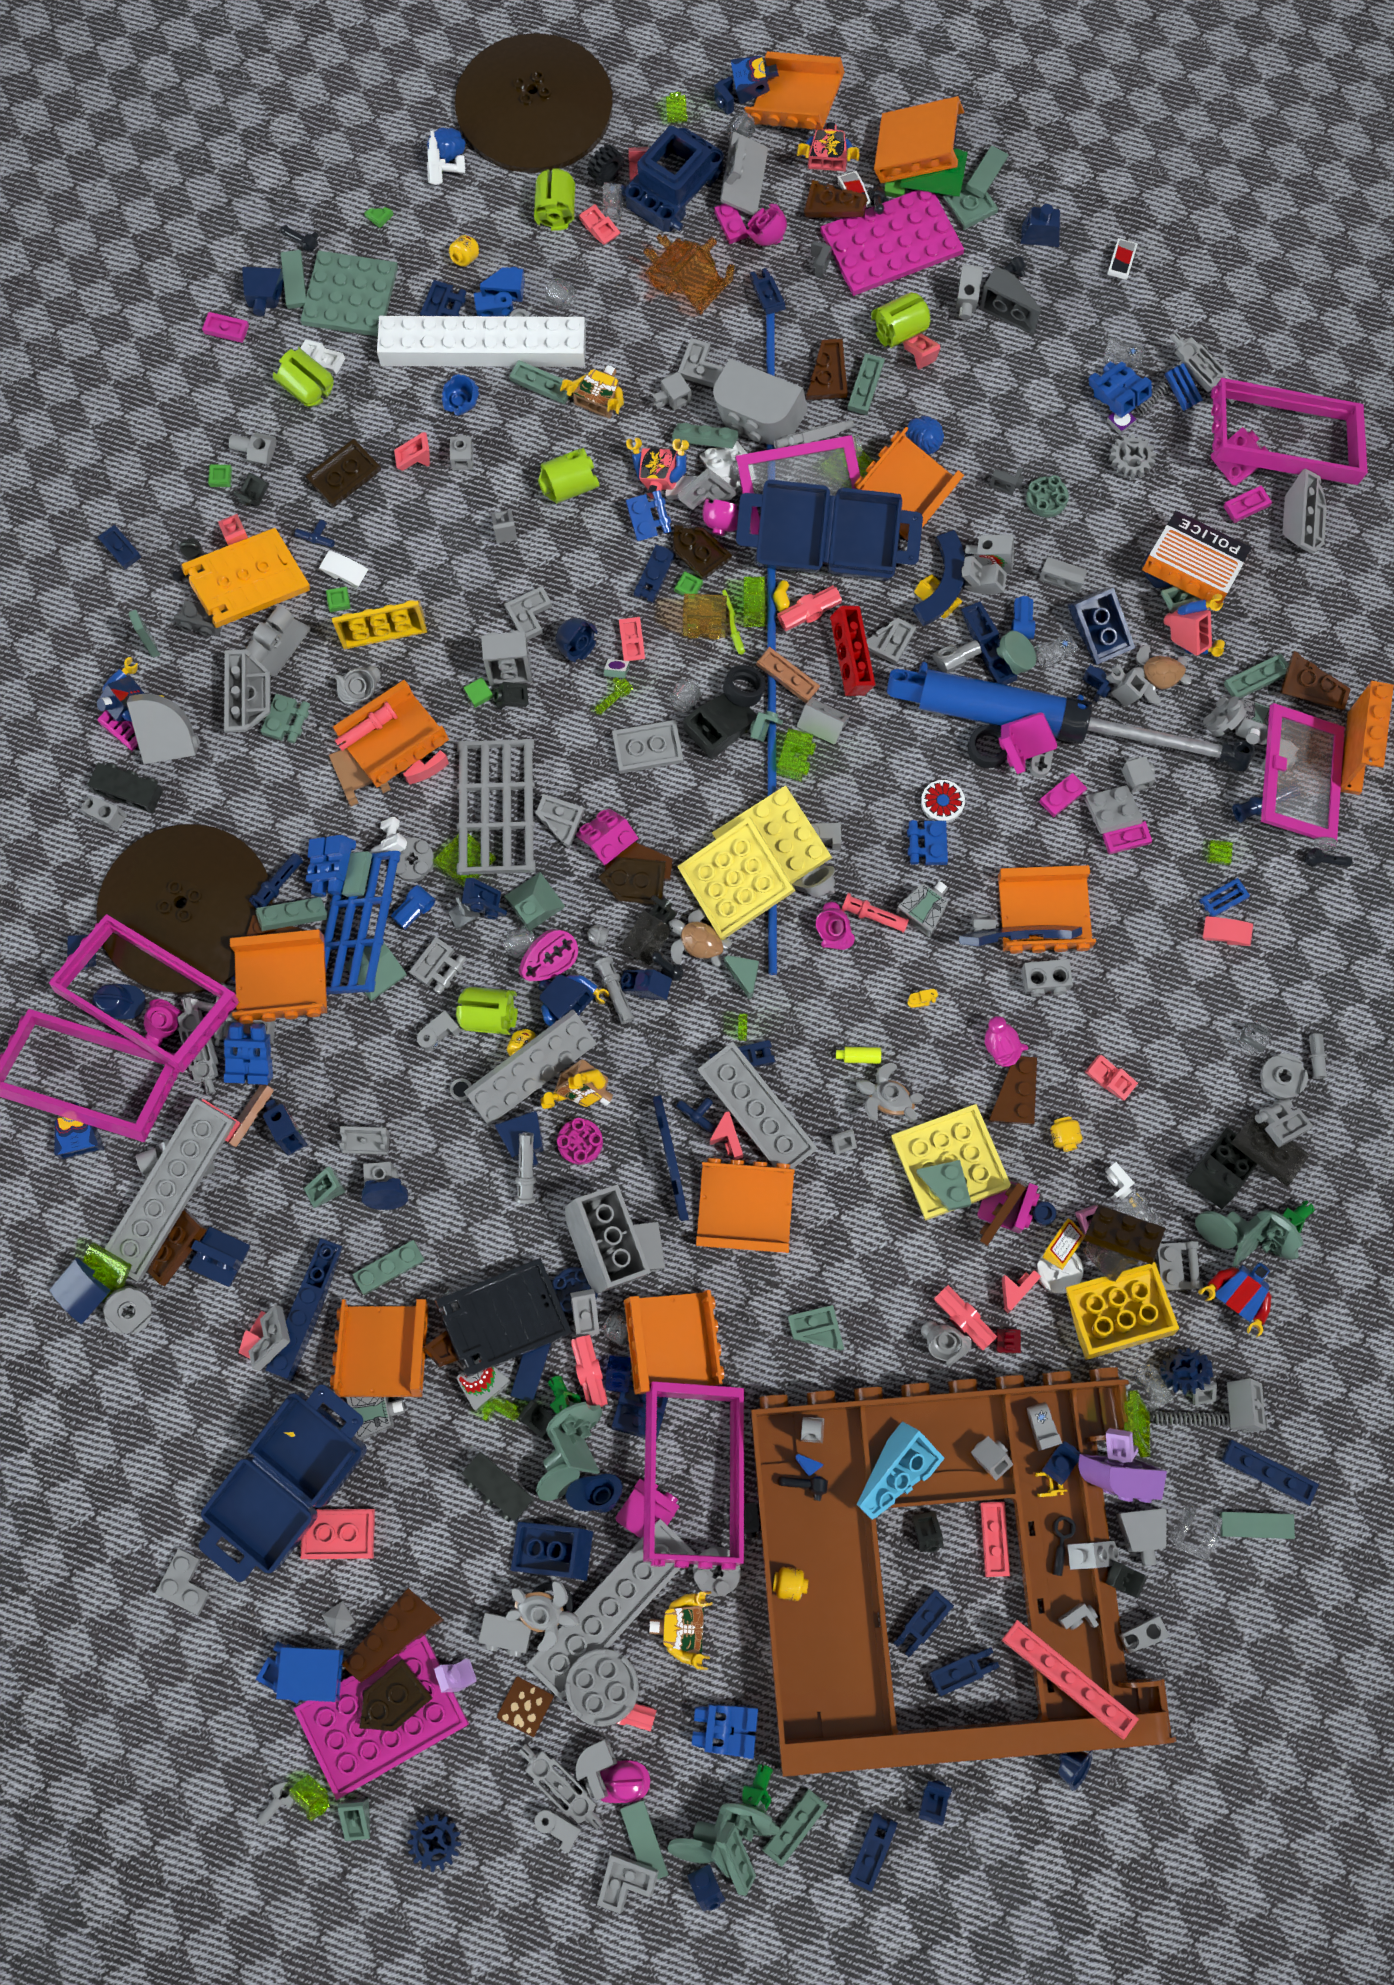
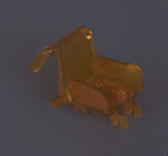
M658 234L656 238L666 250L660 257L656 255L653 249L649 251L646 247L643 250L644 254L653 262L651 267L645 272L647 278L656 289L663 291L668 296L671 292L685 295L695 308L696 313L702 315L705 309L733 281L735 266L733 264L728 265L726 277L720 278L715 268L716 264L710 254V250L717 244L716 239L710 237L705 244L700 246L698 243L686 240L681 241L680 238L671 243L666 235L662 237L661 234Z

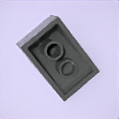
M996 266L984 285L979 309L1034 336L1041 313L1040 306L1015 275L1006 269Z

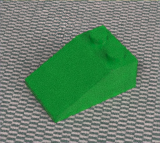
M953 149L958 160L956 168L901 179L900 187L960 197L968 152Z

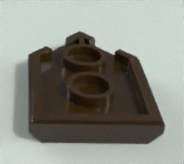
M674 525L673 552L701 579L709 577L732 558L733 555L704 528L695 527V529L683 528L681 525Z
M621 857L599 875L598 878L607 886L618 901L656 905L651 898L653 895L659 899L663 897L666 861Z
M404 1659L400 1660L364 1691L359 1728L394 1732L433 1698Z

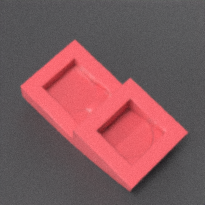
M596 204L579 215V220L603 245H606L620 235V231L609 217L605 218Z
M640 617L619 619L624 661L645 659Z
M440 750L426 764L418 760L403 773L408 784L417 783L437 774L449 764L447 756Z
M1206 916L1203 939L1224 941L1228 945L1251 946L1253 924L1239 920Z
M1098 1055L1085 1071L1094 1081L1123 1101L1126 1100L1138 1084L1123 1069H1117L1102 1055Z

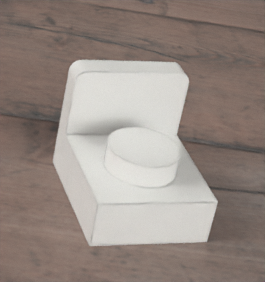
M1115 1162L1105 1171L1108 1174L1107 1179L1113 1186L1120 1188L1111 1197L1113 1201L1118 1197L1123 1200L1132 1192L1130 1187L1134 1184L1133 1180Z

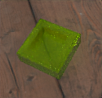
M1210 840L1208 863L1230 866L1233 842Z
M747 1014L738 1015L739 1041H747Z

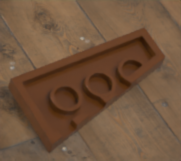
M407 1588L342 1666L362 1683L386 1665L389 1659L396 1654L399 1655L407 1649L406 1647L417 1638L423 1637L434 1625H439L444 1619Z

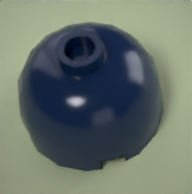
M570 618L559 626L555 644L559 652L570 661L583 660L593 650L596 644L594 634H598L595 625L585 619Z

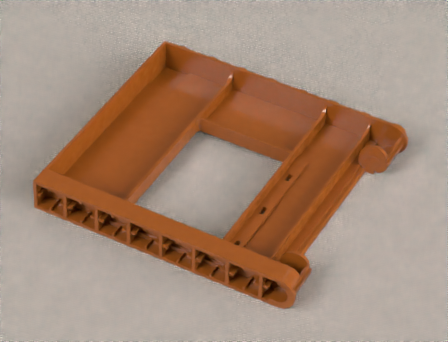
M1118 1367L1089 1370L1090 1382L1072 1383L1071 1371L1042 1374L1043 1386L1025 1387L1023 1375L996 1377V1390L978 1391L976 1379L949 1381V1394L930 1395L929 1383L901 1385L902 1397L883 1399L882 1387L854 1389L855 1401L836 1403L835 1391L806 1393L808 1405L791 1407L788 1405V1395L759 1397L760 1409L751 1410V1424L780 1763L783 1777L1150 1746L1177 1742L1176 1735H1171L1164 1679L1143 1678L1127 1680L1123 1644L1119 1637L1121 1627L1116 1588L1105 1583L1110 1567L1070 1570L1067 1545L1109 1541L1103 1489L1083 1479L1079 1471L1078 1462L1063 1483L1064 1489H1067V1492H1063L1064 1495H1060V1492H1057V1496L1037 1497V1494L1048 1493L1050 1485L1049 1478H1046V1476L1035 1477V1473H1043V1467L1059 1445L1038 1451L1026 1408L1046 1402L1061 1441H1066L1074 1446L1081 1454L1098 1455L1097 1442H1106V1432L1109 1428L1131 1432L1125 1387L1129 1385V1380H1119ZM803 1417L825 1419L823 1443L801 1441ZM902 1421L919 1430L939 1451L944 1460L928 1479L917 1482L912 1486V1491L908 1494H901L889 1508L1011 1499L1014 1502L1028 1628L1139 1718L1124 1740L1053 1682H1051L1053 1692H1048L1046 1677L1034 1667L1038 1716L1036 1719L902 1731L897 1729L876 1518L870 1519L857 1506V1502L887 1440ZM988 1436L994 1442L999 1440L1008 1450L1006 1454L1014 1464L998 1480H995L976 1461L971 1453L975 1446ZM800 1454L820 1462L824 1466L813 1475L808 1476L795 1459V1456ZM779 1476L802 1479L821 1476L828 1480L827 1493L822 1496L821 1501H815L809 1489L779 1486L777 1480ZM1052 1479L1054 1490H1059L1058 1482ZM1069 1517L1074 1521L1076 1530L1072 1537L1065 1539L1064 1546L1066 1552L1062 1576L1053 1575L1056 1547L1059 1545L1060 1538L1054 1534L1052 1525L1056 1518ZM1065 1520L1059 1521L1058 1531L1062 1535L1069 1534L1070 1524ZM1028 1521H1032L1034 1536L1029 1535ZM781 1567L801 1569L804 1572V1579H808L807 1594L802 1593L799 1601L779 1599L776 1592H773L775 1572H779ZM1042 1598L1043 1613L1038 1611L1037 1599ZM1079 1603H1083L1086 1606L1090 1605L1098 1616L1095 1619L1098 1626L1095 1628L1091 1627L1084 1617L1082 1618L1083 1623L1073 1630L1070 1627L1068 1629L1062 1628L1057 1621L1059 1617Z

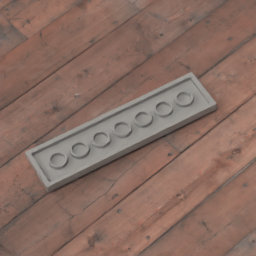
M195 1098L99 1258L134 1280L141 1281L236 1121L199 1098Z
M660 1518L655 1523L654 1553L693 1555L695 1553ZM644 1536L573 1612L578 1617L579 1623L574 1627L560 1626L558 1628L559 1639L556 1645L546 1652L537 1651L526 1663V1666L560 1700L566 1695L565 1683L573 1663L580 1656L591 1650L608 1649L681 1569L675 1568L674 1563H665L664 1567H653L651 1562H643Z

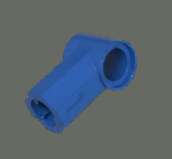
M1029 596L1015 598L1014 619L1011 631H1018L1026 636L1028 640H1033L1035 635L1033 599L1029 598Z
M416 885L407 894L406 900L391 915V918L401 928L406 930L421 913L425 914L433 907L436 899L420 885Z

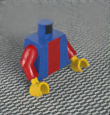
M1260 1262L1252 1271L1243 1265L1239 1268L1231 1267L1221 1270L1210 1280L1208 1286L1199 1289L1198 1294L1204 1293L1205 1290L1208 1291L1209 1297L1205 1301H1210L1217 1297L1251 1323L1246 1330L1247 1333L1251 1331L1252 1327L1257 1328L1258 1334L1256 1338H1258L1263 1333L1262 1325L1265 1324L1271 1310L1272 1295L1269 1292V1284L1263 1280L1270 1270Z

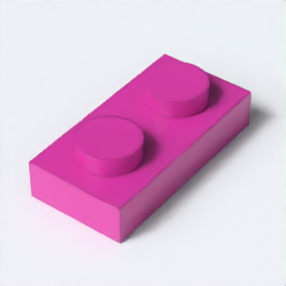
M725 203L714 207V213L729 244L748 238L746 227L736 208Z
M208 312L202 330L207 335L243 343L249 324L246 320Z
M1259 486L1225 502L1223 507L1233 523H1236L1269 507L1272 501L1263 487Z
M1072 773L1044 795L1039 802L1054 818L1085 793L1087 788Z
M1146 821L1142 822V824L1102 834L1109 855L1152 843Z

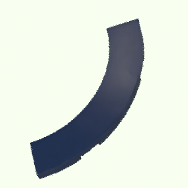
M955 530L936 536L935 542L942 556L944 572L941 583L935 592L921 603L914 605L912 609L922 626L940 618L954 604L964 582L962 567L964 566L965 555Z
M1037 925L988 929L959 936V944L982 946L998 942L1000 937L1017 940L1029 939V935L1044 938L1073 939L1082 935V927Z
M654 1096L655 1113L663 1141L679 1220H689L662 1096Z

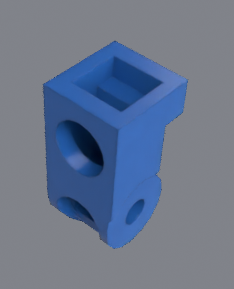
M482 292L473 293L477 316L507 317L513 311L512 296L507 292L482 297Z

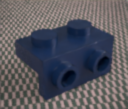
M475 878L465 879L462 904L470 907V910L473 912L485 914V918L498 919L500 916L507 915V911L499 907L501 891Z

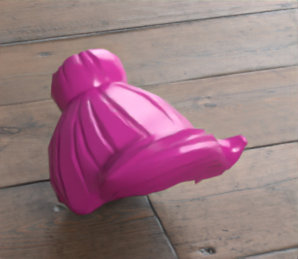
M832 901L825 903L823 911L816 919V929L823 939L821 943L822 948L839 950L850 948L854 944L855 937L851 932L850 921L847 915L840 909L837 903Z
M153 999L149 1002L150 1006L144 1015V1027L147 1032L145 1038L160 1046L162 1045L163 1038L170 1036L176 1031L178 1026L177 1017L183 1012L166 1000Z
M995 1016L988 1023L989 1028L986 1031L984 1043L997 1064L1009 1067L1019 1060L1022 1052L1028 1050V1046L1020 1043L1017 1032L1009 1024H1006L1003 1017Z

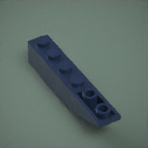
M322 1238L320 1239L286 1320L290 1342L268 1363L267 1372L293 1381L323 1307L343 1246Z

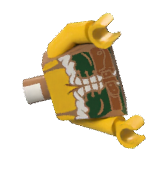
M607 365L603 372L593 369L575 381L567 379L562 381L560 391L566 390L568 396H571L573 393L575 405L609 419L612 416L613 410L616 411V414H619L620 408L624 405L623 391L619 387V380L614 378L617 371L612 366Z
M581 1059L560 1074L553 1093L547 1092L541 1098L542 1108H552L555 1106L554 1100L559 1102L566 1099L584 1107H588L596 1101L607 1106L613 1097V1094L605 1090L609 1081L608 1077Z
M711 1591L685 1594L671 1602L669 1609H665V1620L650 1619L649 1634L664 1635L663 1646H667L669 1654L680 1662L692 1665L700 1670L708 1669L703 1667L702 1660L704 1658L710 1659L709 1655L702 1654L704 1607L713 1604V1602L707 1603L705 1596L706 1594H712Z

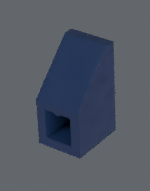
M654 969L624 970L620 985L625 994L649 1000H667L672 978Z

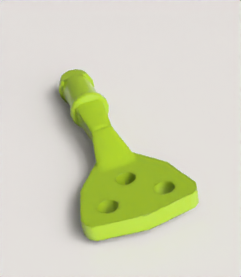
M724 589L722 593L729 609L730 637L738 654L742 655L745 649L740 632L737 631L734 616L736 615L727 591Z

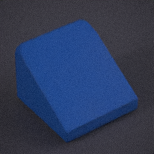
M800 1454L795 1456V1459L808 1476L813 1475L824 1466V1464Z

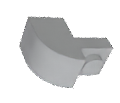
M973 556L965 557L962 577L965 579L964 587L967 590L981 594L1004 593L1007 573L998 564L982 566Z
M608 1739L586 1748L579 1756L576 1764L577 1781L585 1778L588 1779L586 1783L587 1791L590 1797H594L596 1801L609 1796L600 1771L617 1764Z

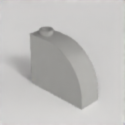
M154 694L129 696L127 705L143 764L196 755L197 749L200 747L199 737L194 735L189 718L177 704L165 697Z

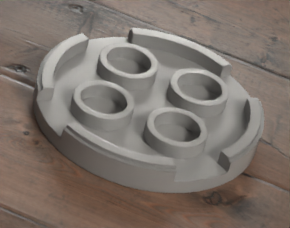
M595 1649L583 1654L573 1663L567 1675L565 1694L568 1705L580 1720L592 1726L606 1727L622 1721L634 1708L639 1694L638 1676L633 1665L625 1656L613 1650Z

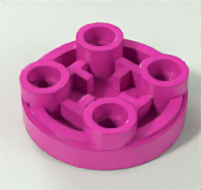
M576 1118L561 1128L557 1138V1145L560 1154L566 1161L575 1165H585L591 1163L599 1156L603 1147V1138L601 1131L593 1122Z

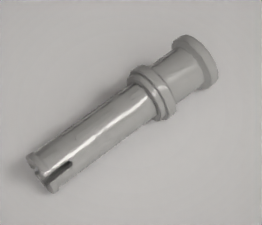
M602 958L594 963V967L598 969L602 978L601 984L607 988L620 1023H629L634 1020V1016L619 983L620 975L614 969L612 964L613 958Z
M530 1132L519 1133V1171L515 1178V1183H517L515 1202L520 1204L535 1202V1197L533 1196V1184L536 1183V1178L533 1176L534 1133Z

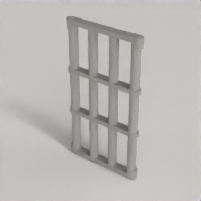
M533 739L457 742V752L459 753V784L457 785V790L459 791V824H457V830L459 831V863H457V875L534 873L536 871L533 852V828H535V822H533V789L535 788V783L533 782ZM511 747H524V782H511ZM481 748V783L468 784V749ZM489 748H502V783H489ZM524 789V822H511V790ZM502 790L503 822L489 823V791ZM468 791H481V823H467ZM511 829H525V865L512 866ZM481 830V867H467V831ZM489 830H503V866H489Z

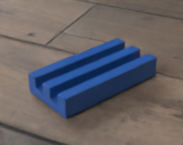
M1184 363L1164 374L1183 411L1203 400ZM1173 374H1174L1175 377L1177 378V380H1178V382H1179L1180 385L1177 384V382H1176V380H1175ZM1182 392H1184V394H1185L1187 400L1189 401V403H1187V401H1186V399H1185V397H1184V395H1183Z
M1236 878L1202 897L1199 901L1201 904H1204V909L1210 913V917H1216L1248 899L1250 895L1239 878ZM1237 885L1238 889L1211 904L1208 900ZM1239 893L1243 894L1242 896L1234 899L1233 901L1218 908L1217 910L1213 909L1217 905L1225 902L1226 900L1234 897L1235 895Z

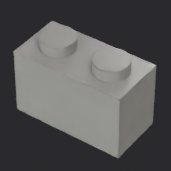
M486 1612L478 1643L484 1644L483 1649L497 1652L499 1647L508 1649L507 1654L521 1657L522 1653H528L533 1630L528 1628L520 1619L508 1621L506 1616Z

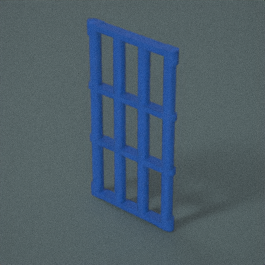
M400 851L372 853V865L365 898L357 899L358 896L348 897V900H341L342 895H332L324 934L326 970L330 950L338 949L331 987H326L327 994L374 992L375 977L381 947L384 943L383 936L389 905L392 902L391 895L396 869L401 856ZM389 859L382 897H374L381 861ZM380 904L374 939H366L372 906ZM356 906H363L357 940H349ZM346 907L340 941L332 942L339 908ZM372 946L365 985H357L364 947ZM355 947L348 986H340L347 948Z

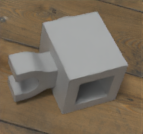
M679 371L669 374L661 380V392L653 394V404L657 410L666 403H669L672 409L676 410L692 401L691 389Z
M1118 664L1111 668L1112 673L1106 676L1109 682L1115 684L1110 693L1125 707L1140 699L1150 684L1135 669L1125 674Z

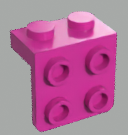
M1244 427L1227 440V444L1269 451L1265 445L1262 448L1257 443L1260 439L1253 430L1248 432ZM1214 452L1211 454V459L1233 486L1239 485L1259 468L1215 460Z
M1041 712L1001 725L999 744L1002 750L1006 749L1008 763L1010 767L1014 766L1017 774L1025 772V759L1057 748L1056 739L1045 715Z
M611 809L600 811L594 820L584 824L579 829V832L576 833L577 838L591 847L603 865L609 863L639 839L627 820Z
M1031 1183L1027 1185L1000 1227L1019 1234L1024 1230V1227L1029 1228L1032 1220V1215L1029 1214L1031 1206H1036L1040 1196L1039 1193H1036L1038 1186ZM1006 1191L983 1199L977 1213L978 1218L991 1223L995 1218L992 1213L998 1203L1004 1204L1008 1198L1004 1195Z
M641 1479L638 1480L635 1489L616 1516V1521L639 1538L644 1536L645 1481ZM656 1484L655 1523L660 1518L668 1526L680 1508L676 1504L679 1499L669 1492H666L665 1495L661 1494L656 1490L658 1488Z

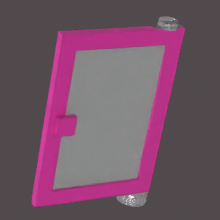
M850 435L735 456L736 461L732 462L733 474L739 475L742 494H762L764 483L767 480H780L824 485L829 488L830 495L835 496L840 488L856 489L853 485L860 477L857 457L862 456L861 439L859 435ZM752 506L751 534L758 535L761 507Z
M1275 703L1271 704L1269 708L1261 822L1314 838L1313 847L1319 848L1322 851L1335 850L1337 846L1345 727L1340 726V720L1328 719L1326 721Z

